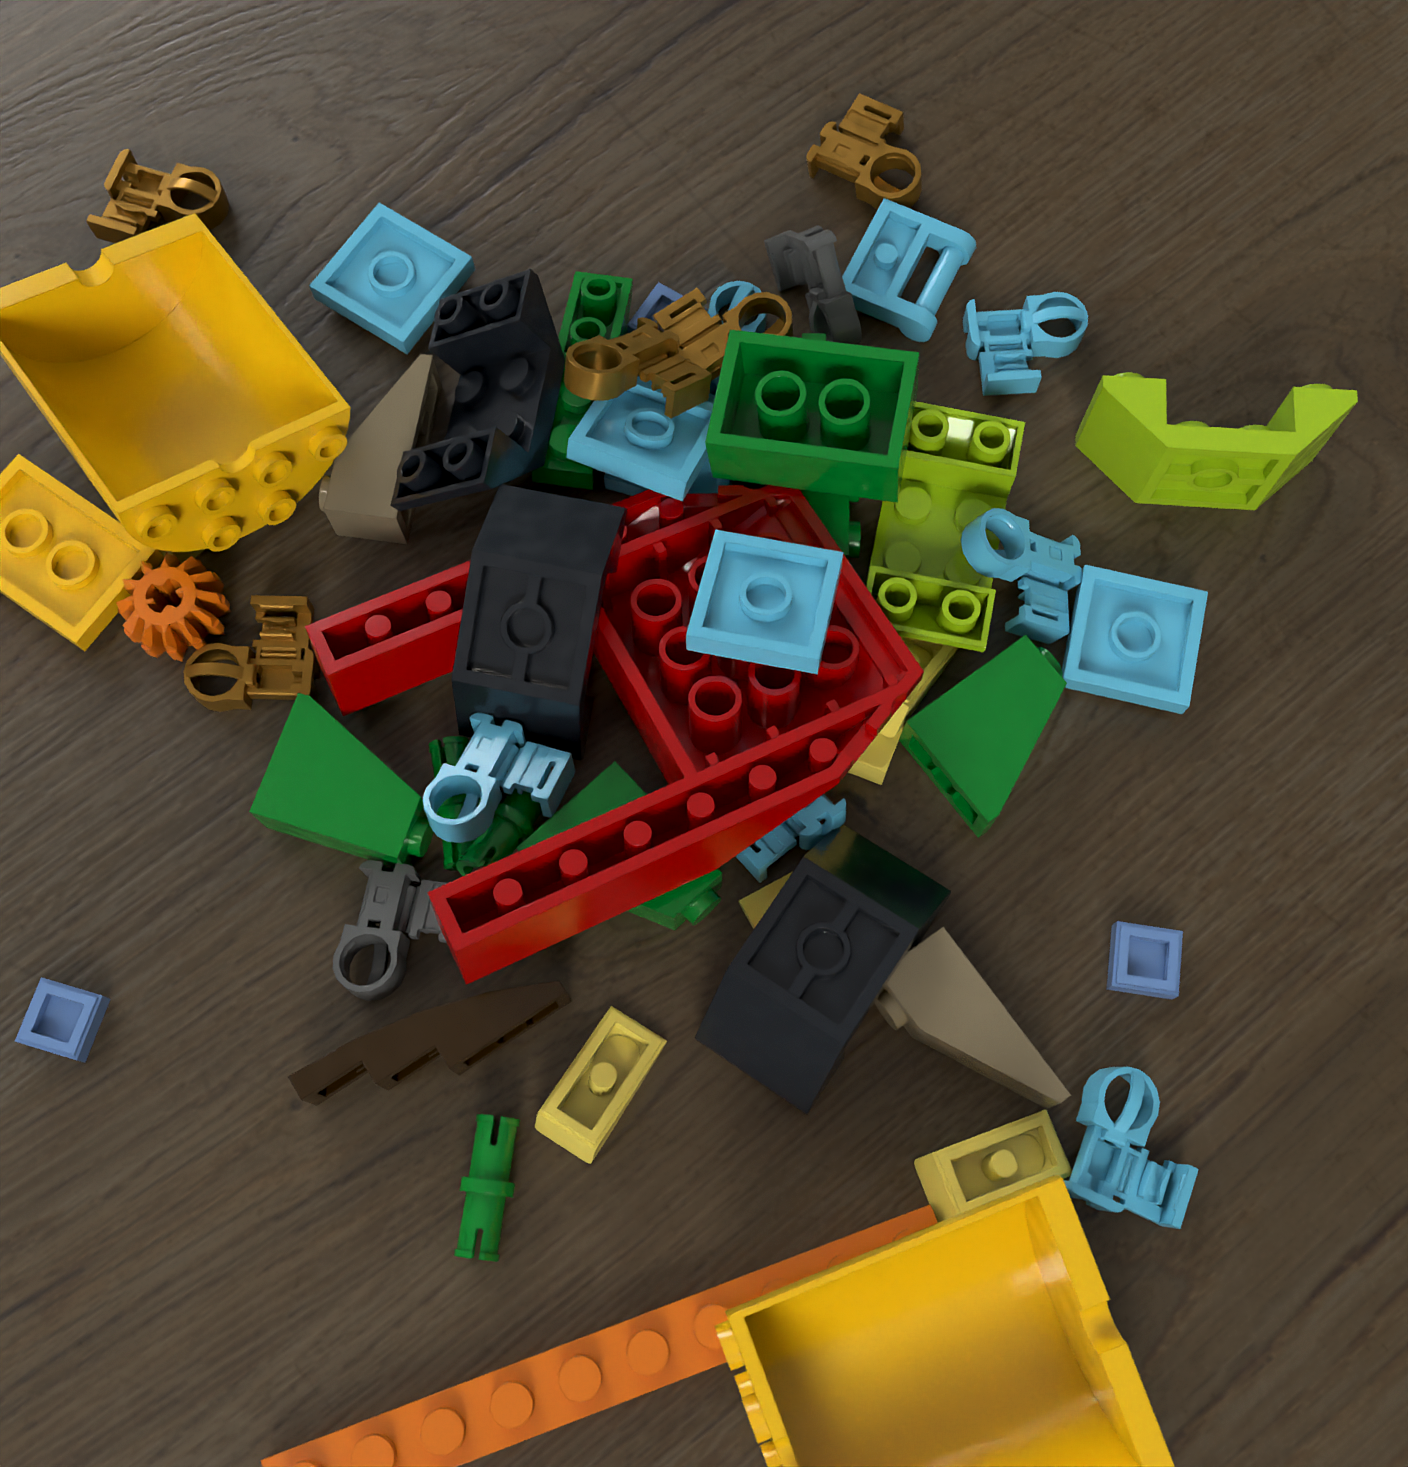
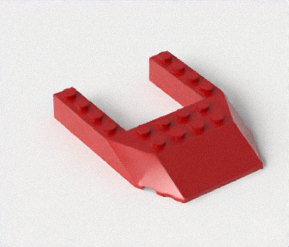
M718 485V493H687L683 502L648 489L610 504L628 509L617 571L606 576L593 652L668 785L427 892L439 927L466 985L724 865L839 784L922 680L923 669L844 554L818 675L686 650V633L715 529L842 552L800 489L767 485L760 489H749L743 485ZM471 560L305 626L320 668L342 716L351 714L453 671Z

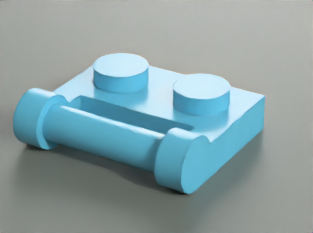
M884 198L842 276L846 291L852 295L855 310L898 327L907 338L913 341L926 342L930 339L937 325L935 315L960 265H965L969 262L976 248V242L969 233ZM926 247L937 250L940 257L914 304L900 297Z

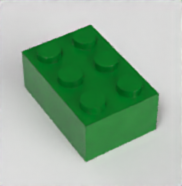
M730 329L705 441L713 478L898 503L918 392L919 352Z

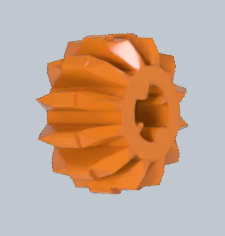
M166 552L161 567L155 568L151 563L141 560V569L144 576L140 580L123 579L124 589L130 596L116 602L118 612L126 620L122 626L124 627L125 634L133 642L141 643L142 649L148 655L158 659L167 652L173 660L183 662L188 646H193L198 650L207 645L204 638L208 634L225 635V627L218 619L231 612L229 601L221 594L224 591V584L216 573L206 572L207 569L200 560L190 556L181 563L175 555Z

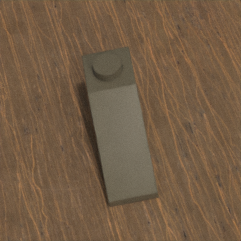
M420 354L347 440L346 448L335 458L331 476L325 475L323 477L319 490V506L321 511L325 512L337 535L408 544L415 508L398 511L390 506L397 480V469L403 452L423 447L430 443L442 388L432 355Z
M944 927L907 952L875 1001L877 1009L893 1029L898 1030L904 1026L910 1036L917 1041L1046 1109L1062 1103L1071 1096Z

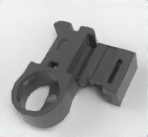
M817 225L800 233L788 230L764 240L778 290L784 291L798 284H808L810 292L806 293L805 297L810 312L809 324L811 333L826 334V341L859 344L862 336L860 321L855 310L852 295L846 291L834 247V242L837 241L835 234L828 229L823 231V228Z
M367 860L359 867L369 879L357 926L344 925L341 941L333 955V970L336 979L355 997L372 1001L381 1000L391 995L401 985L405 977L406 958L410 940L403 933H409L408 936L411 939L418 940L420 932L425 934L435 933L439 934L438 940L440 942L447 943L427 893L447 883L423 880L418 872L408 864L397 863L394 870L387 868L382 861ZM411 884L420 885V887H414ZM374 944V957L368 982L366 985H355L349 976L351 962L362 948ZM389 950L391 955V962L387 972L385 973Z

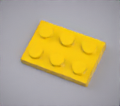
M18 454L0 474V593L77 647L86 651L118 614L116 602L130 596L124 589L123 579L140 580L144 576L141 569V560L151 563L157 568L163 561L164 556L158 549H153L135 540L116 519Z

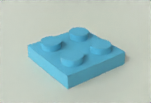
M378 203L309 287L314 299L405 354H408L435 321L434 316L440 299L456 294L475 271L472 256L385 205Z
M639 376L637 377V385L625 391L617 398L594 401L568 439L566 458L683 502L708 458L705 441L713 404L706 401L671 419L664 415L666 397H663L661 389L653 391L651 389L652 381L645 383L640 380Z
M715 529L686 633V650L818 675L841 574L844 552Z
M1084 565L1081 583L1077 586L1070 633L1068 634L1062 665V677L1067 682L1065 688L1183 714L1190 706L1208 592Z

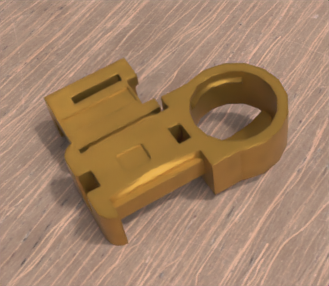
M859 93L838 126L839 132L837 131L836 122H828L820 132L821 145L817 146L814 144L811 146L806 155L809 175L813 179L821 168L855 183L857 199L871 204L877 210L884 198L911 208L919 200L922 191L921 165L914 154L906 149L890 146L883 139L884 135H888V132L901 135L904 130L903 112ZM899 169L912 175L913 182L907 188L900 190L886 183L878 175L887 170Z
M125 149L119 153L105 180L104 186L111 199L102 217L89 214L86 222L96 238L118 243L146 232L151 221H159L160 215L158 211L161 212L164 220L167 222H173L196 213L208 230H211L225 219L229 203L220 180L212 171L203 167H191L176 163L172 173L169 174L138 165L131 150ZM190 192L201 195L210 201L207 205L195 210L179 207L180 202Z
M695 288L653 315L654 322L658 324L660 332L669 330L679 336L678 354L712 373L711 381L720 376L730 329L742 331L744 323L751 317L767 313L778 316L779 319L763 333L793 337L792 311L788 303L779 295L769 292L754 293L745 297L736 307L722 315L724 324H722V319L718 314L711 318L704 307L707 304L706 298L698 288Z
M641 317L637 320V329L631 333L610 340L598 335L570 346L566 353L564 383L566 388L574 395L584 399L603 401L617 398L625 391L635 387L639 375L640 380L645 383L650 380L652 381L651 389L653 391L661 389L663 397H666L664 415L672 419L708 401L712 373L678 354L680 341L678 335L669 330L660 332L656 322Z
M251 595L250 604L256 611L255 620L258 623H262L261 640H253L252 643L253 649L256 650V655L249 646H230L222 643L207 644L190 656L183 671L184 683L187 689L200 704L209 710L218 712L233 709L251 710L253 699L295 700L298 693L311 696L317 702L318 691L314 687V679L320 678L321 668L316 656L310 650L311 642L305 629L306 625L313 623L315 608L309 598L305 596ZM268 616H297V619H295V617H268ZM303 651H305L304 660H302L301 655ZM227 659L234 661L239 666L215 662ZM213 675L238 679L229 691L221 695L209 696L200 692L199 681L201 676ZM256 678H260L259 684L256 682Z

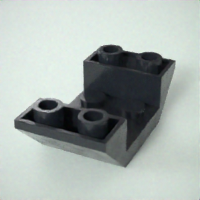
M528 269L440 299L434 316L435 323L428 349L460 374L459 382L455 390V399L444 441L403 452L397 469V480L390 504L396 510L403 511L493 489L545 465L565 367V358L539 277L533 270Z
M504 484L499 485L472 549L451 681L459 735L472 738L474 731L470 721L471 715L485 713L492 715L495 725L502 727L505 720L521 724L526 742L529 741L571 753L572 759L582 760L584 758L594 697L587 696L586 690L607 574L617 571L628 508Z
M844 824L839 828L831 830L803 856L727 968L695 1035V1040L808 1115L842 1063L844 1049L910 947H915L919 944L950 896L951 890Z

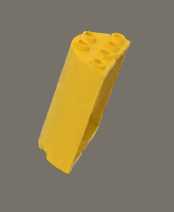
M196 213L102 248L99 260L88 269L77 271L71 269L67 263H63L0 288L1 357L125 530L143 545L170 552H189L204 549L219 552L230 548L239 538L249 535L265 525L280 524L294 513L296 503L318 483L335 458L347 446L346 434L350 421L351 407Z
M1058 1175L1050 1176L726 1310L725 1313L728 1320L715 1325L730 1370L732 1371L744 1365L747 1371L734 1377L757 1443L759 1444L770 1438L773 1439L760 1445L767 1467H1175L1129 1347L1120 1335L1111 1317L1107 1300L1110 1298L1063 1177Z

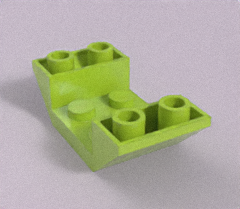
M1132 372L1120 373L1114 376L1103 375L1075 435V446L1135 503L1256 510L1315 458L1358 402L1357 390L1333 389L1326 384H1309L1302 387H1293L1267 426L1248 425L1239 429L1209 427L1207 424L1199 421H1186L1176 425L1167 424L1166 379L1144 378V376Z
M916 401L898 503L882 501L865 585L899 636L973 651H985L996 589H991L993 578L978 573L968 563L963 554L961 536L967 524L986 511L993 508L1005 509L1007 497L1017 473L1025 422ZM985 528L989 544L993 550H998L1000 539L992 531Z

